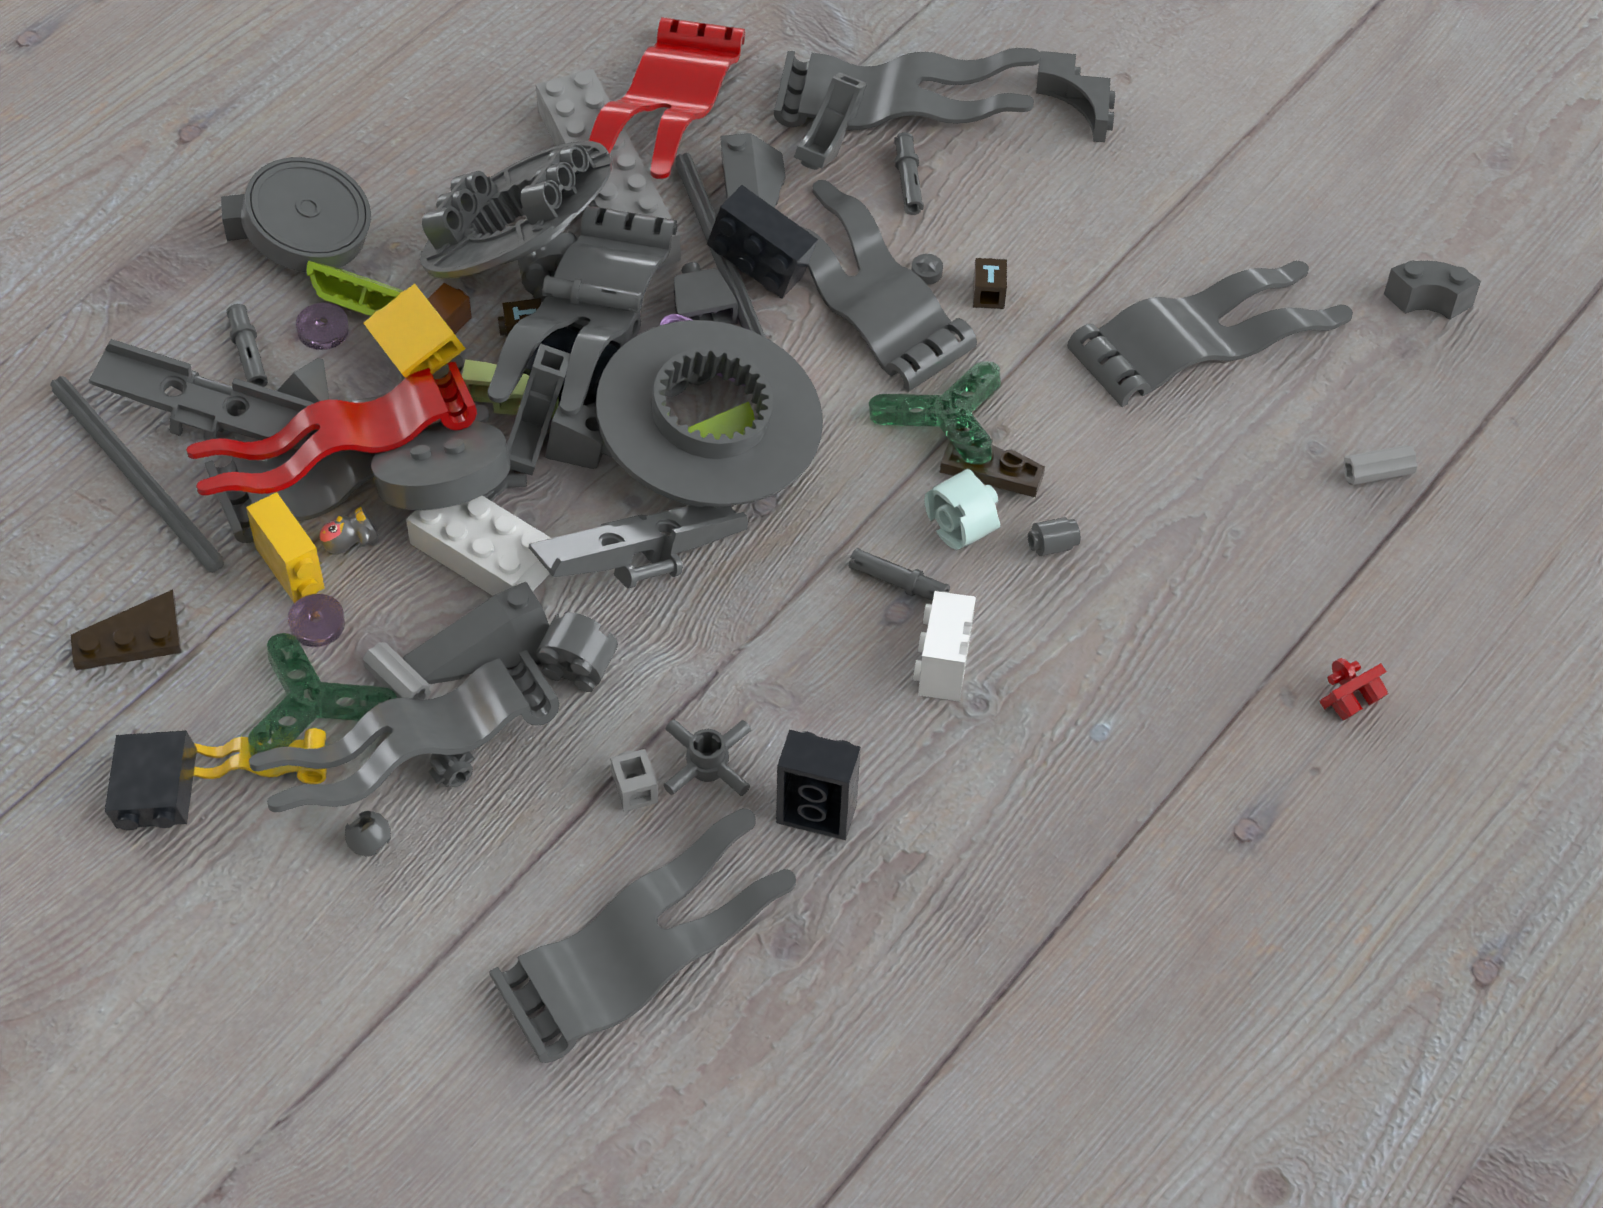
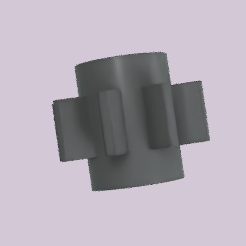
M470 752L456 755L431 754L429 763L433 768L428 772L437 784L443 783L445 787L449 785L451 787H459L470 779L473 770L470 762L475 758Z

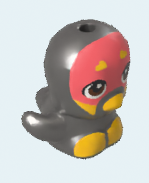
M363 506L355 510L354 515L351 517L338 516L337 519L324 525L320 530L319 539L326 551L339 554L348 550L356 542H361L363 546H366L367 543L375 546L379 534Z

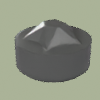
M921 254L912 261L911 270L926 284H934L942 277L943 263L939 257L933 254Z

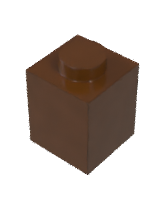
M443 283L427 298L454 334L472 318L470 298L461 289H455Z

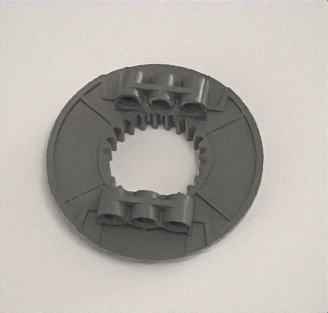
M577 141L537 152L506 167L491 177H487L481 171L456 176L451 181V192L441 194L438 197L436 203L437 210L427 212L422 218V227L428 241L423 251H421L419 259L421 265L428 274L434 277L457 278L479 273L497 265L507 264L535 252L557 237L599 194L612 171L613 161L605 146L600 143ZM525 215L527 217L525 220L517 221L513 227H505L507 224L515 222L518 216Z
M707 320L678 321L651 328L626 342L609 360L600 378L596 395V418L599 431L607 449L617 463L632 478L655 493L671 500L697 507L713 506L714 508H719L722 506L746 504L772 496L796 481L809 467L817 453L822 435L823 414L821 403L811 379L798 362L784 349L762 335L723 322ZM718 373H721L723 380L726 381L734 378L735 386L745 385L744 393L753 394L751 401L757 404L756 413L758 418L753 421L752 428H744L743 435L736 431L732 439H729L725 434H721L720 439L716 440L713 434L709 433L703 438L699 430L689 433L688 425H677L678 417L670 416L671 408L665 406L666 396H677L689 384L702 385Z

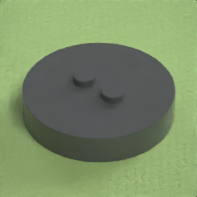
M289 157L266 164L252 176L247 185L242 203L241 221L248 239L261 254L283 267L307 272L308 261L341 268L351 262L363 248L371 223V209L362 188L341 169L312 158Z
M474 421L469 427L462 430H451L445 427L442 422L430 424L407 444L390 451L376 453L371 462V469L379 497L391 506L408 510L440 509L471 501L497 487L506 478L511 466L504 434L498 428L478 421Z

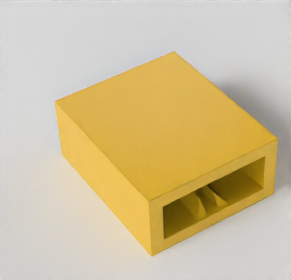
M415 283L363 322L405 378L414 372L430 368L431 373L434 374L466 349Z
M276 492L247 506L246 509L255 548L294 604L305 598H310L324 589L317 548L279 494Z

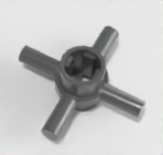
M675 719L667 724L666 731L687 748V765L664 783V788L670 795L675 794L694 777L705 782L721 778L740 796L748 792L750 784L728 766V749L751 731L746 721L741 720L723 736L713 729H702L693 735Z

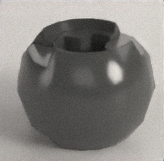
M364 811L359 813L360 817L350 825L347 823L345 826V840L347 846L355 854L370 857L377 854L376 850L386 842L389 844L391 829L388 821L380 813Z

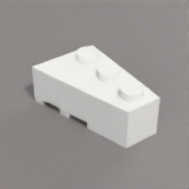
M935 591L932 604H926L923 624L928 625L927 632H921L918 652L922 653V661L916 660L913 681H919V696L960 702L976 597Z

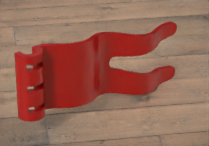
M661 17L658 26L657 43L654 46L648 47L643 54L627 93L618 101L608 102L600 110L594 122L589 141L602 144L610 154L623 127L635 114L663 107L669 108L664 111L659 123L650 168V175L653 178H667L670 175L685 129L690 122L695 119H701L710 112L729 67L739 61L741 45H744L745 29Z
M456 362L447 363L449 372L442 379H434L430 368H426L409 375L391 392L372 401L354 403L342 400H323L311 404L301 410L280 432L269 438L254 442H242L224 438L210 439L193 443L187 447L186 451L191 459L226 455L247 460H264L287 452L308 433L315 429L318 430L300 447L290 460L280 467L263 473H222L203 479L196 485L198 494L203 496L231 490L269 494L294 485L317 462L334 452L341 450H356L368 453L390 451L407 444L428 425L438 419H441L443 425L451 430H462L474 422L477 409Z

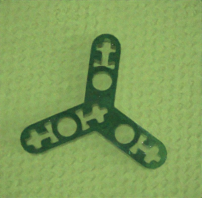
M990 361L979 362L972 366L942 395H876L869 401L870 420L879 425L940 427L966 462L971 464L986 463L992 458V440L972 412L1000 386V367L998 364ZM964 392H973V393H975V394H972V395H961V393H964ZM916 408L923 409V411L920 412H911L909 410ZM958 428H969V429H970L969 431H964V432H962V431H956V429H958Z
M288 633L276 634L267 643L268 660L287 696L249 733L248 746L250 755L253 756L274 748L288 747L316 718L359 721L379 703L397 698L394 691L385 687L321 682L297 638ZM281 649H284V651L289 652V659H285V655ZM294 670H300L306 674L300 679H292L287 676L289 672ZM308 689V695L314 701L304 698V690ZM344 697L355 701L350 706H340L336 703L337 700ZM361 700L365 701V706H362ZM286 716L297 719L296 723L289 726L282 725L278 721Z

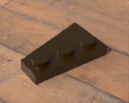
M957 422L942 458L939 473L955 476L969 469L985 485L1036 498L1044 476L1045 466L1012 449L1004 451L992 444L993 439L983 434L977 437L967 431L968 426Z
M173 589L71 634L72 657L75 670L182 653Z

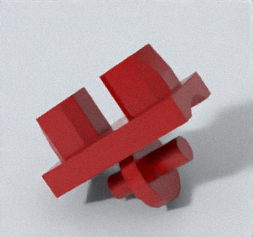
M1344 658L1333 661V674L1327 677L1328 682L1331 685L1339 683L1342 686L1319 700L1324 710L1332 706L1344 721L1363 709L1354 696V692L1359 690L1369 706L1388 695L1389 693L1380 676L1387 672L1382 663L1356 676V672L1361 670V665L1358 661L1349 663Z

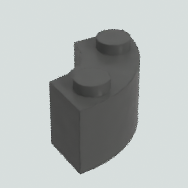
M1412 260L1391 268L1384 295L1405 314L1414 310H1430L1440 313L1451 320L1473 307L1481 280L1469 273L1464 267H1457L1438 261Z

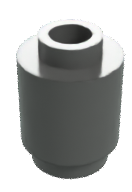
M1066 517L1033 523L1031 531L1028 532L1029 546L1039 556L1072 550L1074 546L1080 544L1081 540L1080 529L1076 520H1068Z

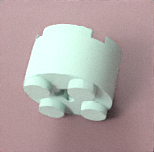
M969 469L936 485L925 494V508L930 521L936 519L940 526V529L936 531L937 534L949 547L955 550L966 547L1000 528V521L995 503L998 502L996 491L991 485L984 486Z

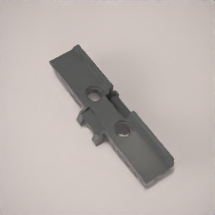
M113 339L107 344L89 379V383L140 403L171 412L170 433L181 436L183 432L182 424L204 430V441L217 439L218 431L223 432V430L258 440L269 438L280 432L301 410L314 404L313 402L234 378L232 386L199 376L198 372L191 370V364ZM172 386L182 393L178 396H169L165 393V390ZM241 410H245V412L239 416ZM311 432L302 438L293 449L299 450L308 440Z
M689 505L651 515H637L603 523L597 528L530 543L528 548L553 577L615 569L614 576L626 588H633L636 586L637 581L668 573L672 577L681 575L683 565L677 553L695 549L747 530L748 519L744 512L736 513L731 506L714 508L713 506L697 507ZM661 532H669L671 536L664 535ZM642 552L651 564L633 568L631 565L633 555Z

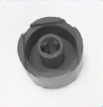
M568 231V234L561 232L540 249L518 259L523 287L533 295L534 299L541 298V302H543L546 298L542 293L544 279L546 275L554 277L566 250L572 243L578 240L572 232Z
M565 612L561 618H559V614L555 615L536 655L544 666L542 673L547 678L554 681H560L561 678L574 682L578 689L584 692H592L594 687L601 682L618 648V642L611 632H609L608 636L600 632L601 624L578 613Z

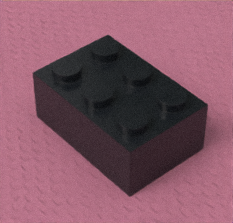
M741 185L720 206L706 245L711 247L718 255L723 256L736 265L743 273L754 278L768 291L783 299L803 277L819 239Z
M789 729L777 765L776 823L846 841L857 806L861 747L845 740L835 741L819 737L808 731L798 732Z

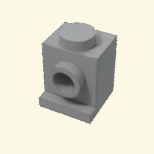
M645 749L625 751L618 756L610 758L611 773L621 800L623 812L658 803L657 781Z

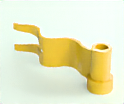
M311 728L305 731L304 739L291 740L279 745L263 744L250 737L242 736L233 738L225 745L218 747L194 743L197 747V753L211 758H224L233 752H240L231 756L220 766L214 768L195 767L194 776L204 779H217L235 769L248 770L262 777H278L286 773L297 772V778L301 782L319 784L326 780L327 768L314 769L286 765L263 771H253L250 768L249 759L257 753L280 747L304 749L325 747L326 733L321 729Z

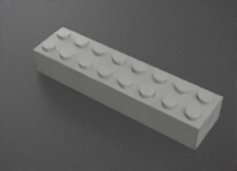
M589 69L536 84L538 112L555 146L570 142L589 141L594 122L600 110L610 102L594 70ZM623 127L610 152L613 161L611 174L602 190L588 206L672 219ZM678 229L676 235H672L671 250L668 258L658 267L681 260L680 233ZM653 232L655 235H660L658 232Z

